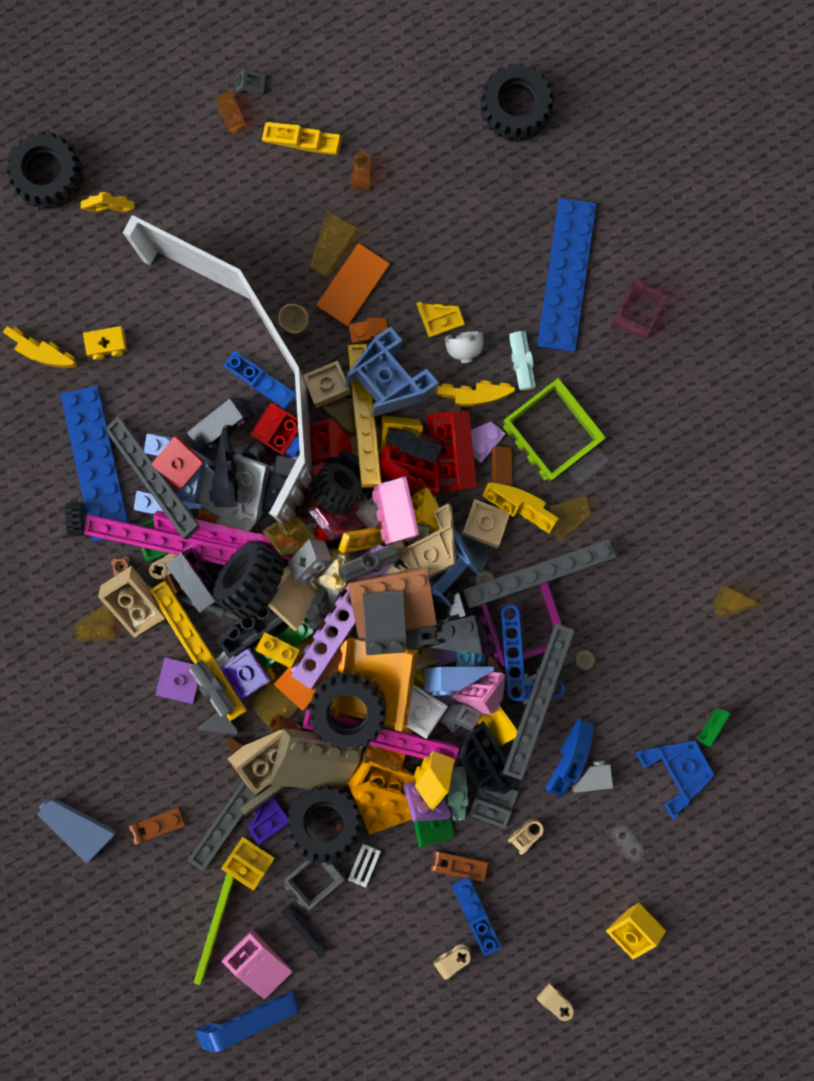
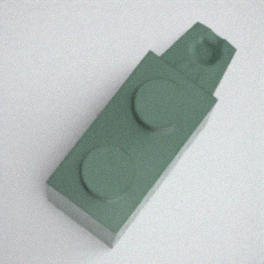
M463 765L453 766L449 792L447 793L448 807L451 808L452 818L456 821L465 820L466 806H468L466 770Z

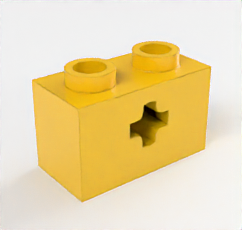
M121 326L83 333L86 354L89 358H93V360H102L106 355L119 357L123 355V352H128L124 329ZM107 340L109 344H107V347L104 348L102 345H104L105 341Z
M265 632L256 648L257 652L290 669L293 668L301 653L299 649Z

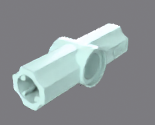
M526 331L509 334L512 348L511 358L512 362H514L513 369L516 371L519 391L533 389L536 387L532 370L533 359L528 348Z

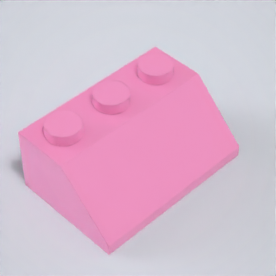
M398 478L373 488V500L377 502L378 507L377 519L379 522L381 521L382 525L381 537L386 545L407 542L418 536L419 532L407 478Z

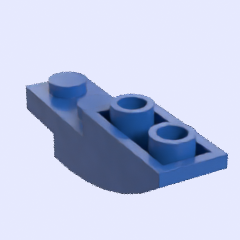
M233 351L223 367L285 410L296 397L295 392L235 351Z
M577 719L560 750L563 757L545 788L548 792L563 797L571 782L577 784L591 748L594 727L592 723Z
M469 876L452 883L453 891L484 957L502 949Z

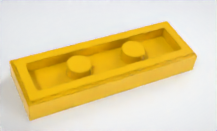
M382 526L345 532L338 550L342 553L377 547L378 544L382 546L384 542L381 537Z

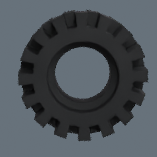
M84 502L66 503L64 518L66 520L67 535L69 537L85 536L84 530L87 517Z

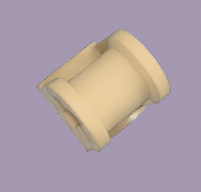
M170 553L152 563L149 568L150 575L159 580L166 578L167 575L171 574L166 564L178 555ZM157 566L163 568L161 575L154 573L157 570Z
M535 818L528 820L508 838L507 841L514 844L519 850L520 855L525 853L543 834L541 821ZM530 825H539V831L536 833L530 832Z
M459 944L433 962L444 980L452 977L470 962V950L466 945ZM458 953H465V958H462L461 956L458 957Z
M549 983L538 995L537 1000L560 1020L568 1021L572 1018L574 1011L571 1003L557 989L555 990L552 984ZM567 1007L568 1013L563 1012L561 1014L560 1008Z

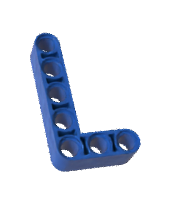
M508 605L501 610L507 695L514 701H525L529 699L530 690L535 681L525 682L519 610L514 605ZM508 608L515 611V616L511 620L505 617V611ZM514 628L517 635L514 639L507 637V629ZM511 647H515L518 650L517 657L513 659L508 656V650ZM512 667H517L520 671L519 676L516 678H512L509 674ZM557 680L556 683L560 686V691L557 694H552L551 698H559L564 694L565 687L562 682ZM515 686L521 689L519 697L511 695V690Z
M291 991L288 992V995H280L221 1025L207 1023V1026H200L195 1031L202 1049L219 1052L298 1013L300 1009L294 992Z

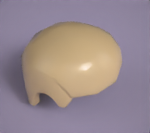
M287 304L280 310L278 315L280 326L289 333L299 334L307 329L309 323L308 312L297 304Z

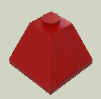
M333 419L309 424L312 462L334 461L343 449L350 453L352 452L350 438Z

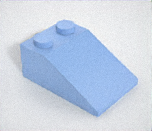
M494 667L425 668V692H432V696L452 695V691H459L494 671Z

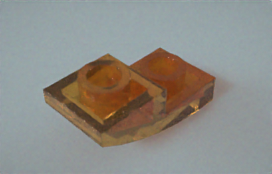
M232 90L215 97L229 134L247 127Z

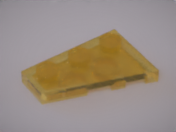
M326 210L310 267L327 278L358 230Z

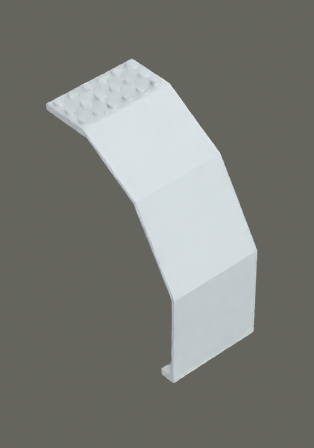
M132 215L123 234L143 262L151 265L158 252L249 298L295 374L300 455L269 513L277 521L287 526L288 522L292 523L296 516L294 510L297 505L301 506L305 498L303 493L305 489H310V483L313 480L308 394L300 369L240 269Z

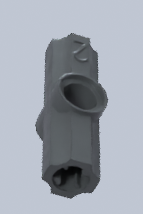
M390 544L374 552H366L362 557L340 565L338 567L341 580L347 583L363 575H370L375 570L398 561L397 551ZM364 561H370L372 566H367Z
M204 660L197 662L188 669L199 684V689L203 696L212 703L221 718L236 708L226 694L224 685L217 676L213 675Z

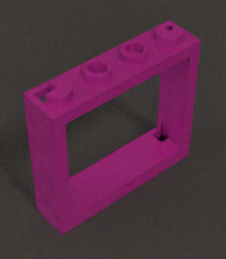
M545 582L538 585L552 627L554 628L555 624L561 625L548 583ZM487 603L477 606L478 609L482 608L484 614L481 616L484 627L488 626L490 632L487 634L490 645L494 644L496 652H493L495 661L500 663L501 666H505L504 654ZM547 645L523 652V659L544 653Z

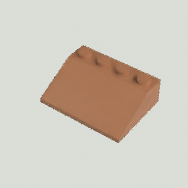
M426 566L354 579L348 582L359 639L364 638L363 593L403 590L405 629L410 630L437 625Z

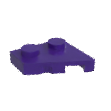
M272 797L258 808L248 830L258 845H260L284 828L289 817L276 798Z

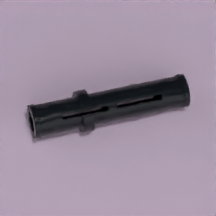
M291 904L282 909L281 913L292 924L291 927L299 932L318 957L321 956L328 947L324 945L315 932L304 921L305 918L300 916Z

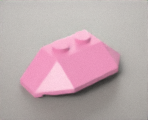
M491 672L465 688L456 691L452 698L479 712L492 715V713L499 709V703L503 699L505 675L503 673Z

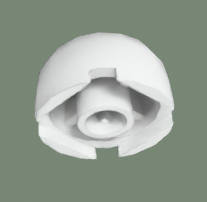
M482 332L460 333L461 335H457L456 338H453V334L445 337L448 353L455 359H461V363L472 362V358L477 357L483 349L484 340Z

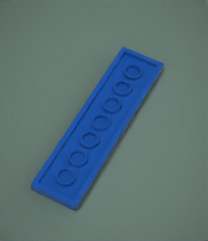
M563 198L558 199L537 347L575 352L596 203Z
M99 386L60 394L86 514L129 523L110 436L105 430L107 422ZM91 536L92 542L106 540L103 538Z

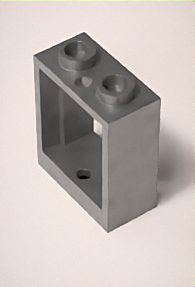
M305 860L285 877V888L290 893L294 892L298 897L296 899L298 904L303 909L306 907L309 911L345 880V876L334 863L330 865L321 863L334 881L312 900L305 895L293 880L298 873L313 862L312 860Z

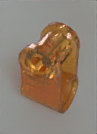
M358 152L354 156L350 189L368 191L370 189L371 160L366 152ZM361 159H364L365 162L363 166L360 165Z

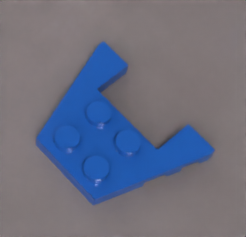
M694 740L635 752L643 768L662 759L680 791L679 795L663 803L671 819H675L679 812L690 803L689 801L714 776Z

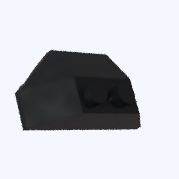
M482 721L473 731L471 730L467 733L458 758L475 787L481 790L506 794L520 783L517 778L503 774L507 759L486 723Z

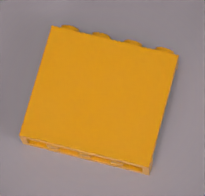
M348 638L341 646L343 657L339 663L338 672L343 674V670H349L350 674H354L355 671L361 672L360 676L365 677V675L371 677L372 682L376 681L379 685V690H382L385 695L386 716L384 723L394 725V730L403 731L408 725L418 651L406 648L405 653L366 655L364 639ZM342 695L334 701L335 717H338L340 714L362 719L366 717V705L359 698L352 695Z

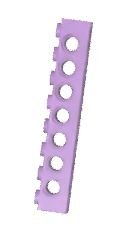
M378 544L376 548L372 547L370 552H374L383 547ZM367 561L366 565L371 567L372 563ZM397 561L382 567L378 572L363 575L356 579L386 574L391 565L395 566ZM348 585L345 588L348 590L345 596H340L336 601L335 606L337 608L333 613L329 612L324 620L326 624L323 629L319 628L314 634L313 638L315 641L311 646L307 645L302 653L304 657L301 662L297 661L291 669L293 672L291 676L312 690L342 646V643L356 625L352 604L349 602L350 592ZM347 611L349 613L348 620L340 621L339 613ZM331 627L338 629V635L334 638L328 636V630ZM326 644V653L319 654L317 652L318 645ZM309 660L316 662V668L313 671H308L306 668V663Z

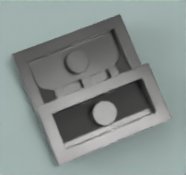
M514 787L506 794L478 789L469 816L505 829L519 789Z

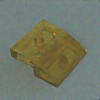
M298 516L284 525L278 521L263 530L264 535L280 555L296 553L309 539L316 540L315 536Z
M278 677L249 703L268 726H270L273 716L279 714L289 718L299 708L274 685L279 679Z

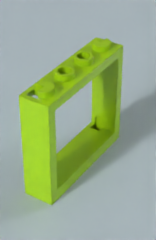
M559 378L503 421L505 424L503 428L509 436L512 434L516 438L515 444L521 451L524 449L527 452L528 456L526 457L533 466L536 464L540 469L538 471L540 476L544 480L548 479L550 482L606 438ZM555 390L594 441L551 473L512 422Z

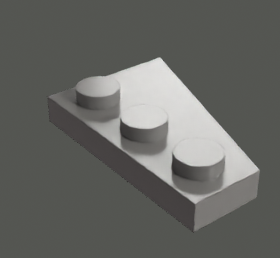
M238 454L233 455L234 462L237 465L235 476L239 484V492L237 493L239 514L255 522L259 521L270 465Z

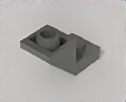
M447 704L448 708L440 718L439 723L454 730L459 725L473 731L482 716V712L465 704Z

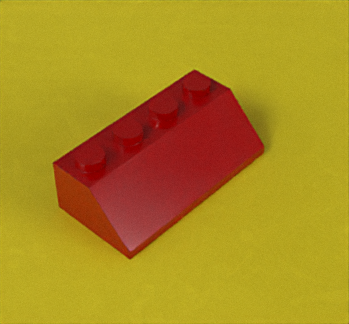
M469 410L426 415L428 435L439 438L442 444L437 460H439V491L477 487Z

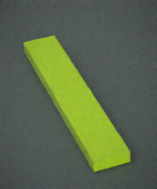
M228 873L222 887L194 984L200 985L204 981L235 879Z

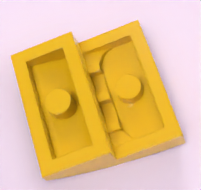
M242 837L221 869L254 891L275 858Z

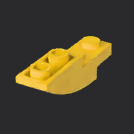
M7 326L3 331L4 334L18 343L14 349L29 359L59 368H76L78 366L74 362L75 358L67 352L63 355L58 351L59 347L51 341L49 344L44 341L40 344L31 337L27 340L23 337L24 333L16 327L11 329Z
M490 381L477 383L476 390H472V387L461 386L460 389L453 388L451 384H442V386L437 388V396L455 398V406H480L507 398L514 393L515 387H511V384L508 383L492 385Z
M489 482L482 495L504 512L513 517L519 513L548 534L553 530L559 519L544 509L546 502L518 488Z

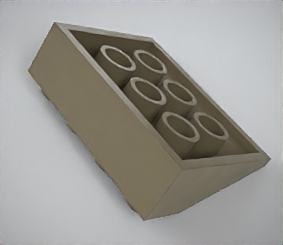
M283 728L269 784L312 789L318 786V789H322L323 785H326L331 789H334V787L340 788L341 792H343L358 766L363 746L359 745L357 750H353L352 747H348L347 751L341 750V746H336V748L330 747L331 742L329 741L324 743L320 740L321 735H316L315 732Z

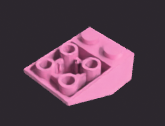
M253 929L222 960L225 966L237 978L263 999H266L293 972Z

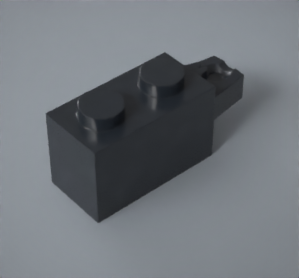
M403 426L402 430L389 428L386 435V440L398 446L399 451L435 463L442 448L439 438Z

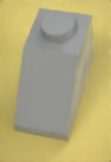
M604 760L594 761V765H589L580 776L577 784L572 786V791L576 793L613 788L610 764H605Z

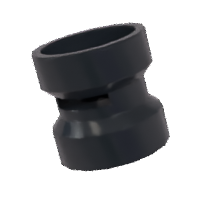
M254 440L248 445V448L244 450L241 456L260 462L266 455L267 448L262 442Z

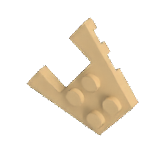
M446 504L433 511L440 530L407 547L405 542L391 544L395 547L398 557L408 569L426 566L429 579L456 565L453 516L450 504Z

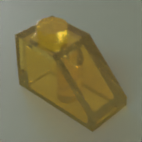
M720 586L711 607L715 609L714 612L725 617V615H733L757 607L759 603L726 586Z

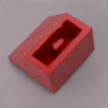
M270 403L252 431L251 436L270 449L284 455L299 432L298 419Z

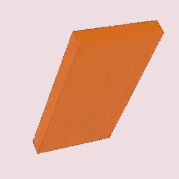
M358 243L316 306L348 327L390 264Z
M330 629L328 630L329 637L334 638L337 636ZM324 643L319 644L317 652L319 654L326 653L327 645ZM341 647L313 690L291 676L293 672L290 668L284 672L274 685L303 711L311 703L315 689L318 685L322 684V680L326 677L330 678L332 673L338 672L339 663L343 657ZM301 654L297 661L301 662L304 656ZM309 660L306 663L307 670L313 671L316 668L314 660Z

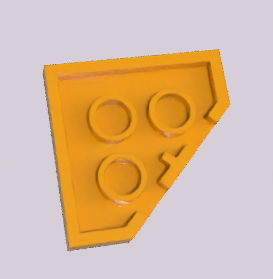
M371 781L351 788L369 835L412 820L406 795L402 794L401 791L390 787L383 788Z

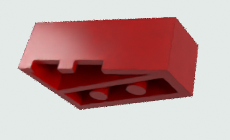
M387 445L378 454L380 475L390 481L406 477L409 492L413 495L424 488L429 489L433 498L439 493V460L436 459L435 463L401 452L397 447Z

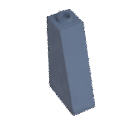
M55 798L50 801L47 799L39 807L41 811L37 815L86 864L117 834L112 828Z

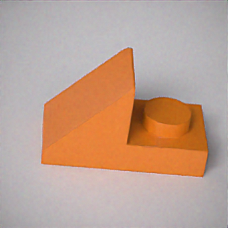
M367 318V321L349 324L352 344L371 341L388 329L386 318Z

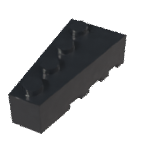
M268 602L254 616L239 618L218 642L229 659L263 636L264 632H269L283 622L267 606Z

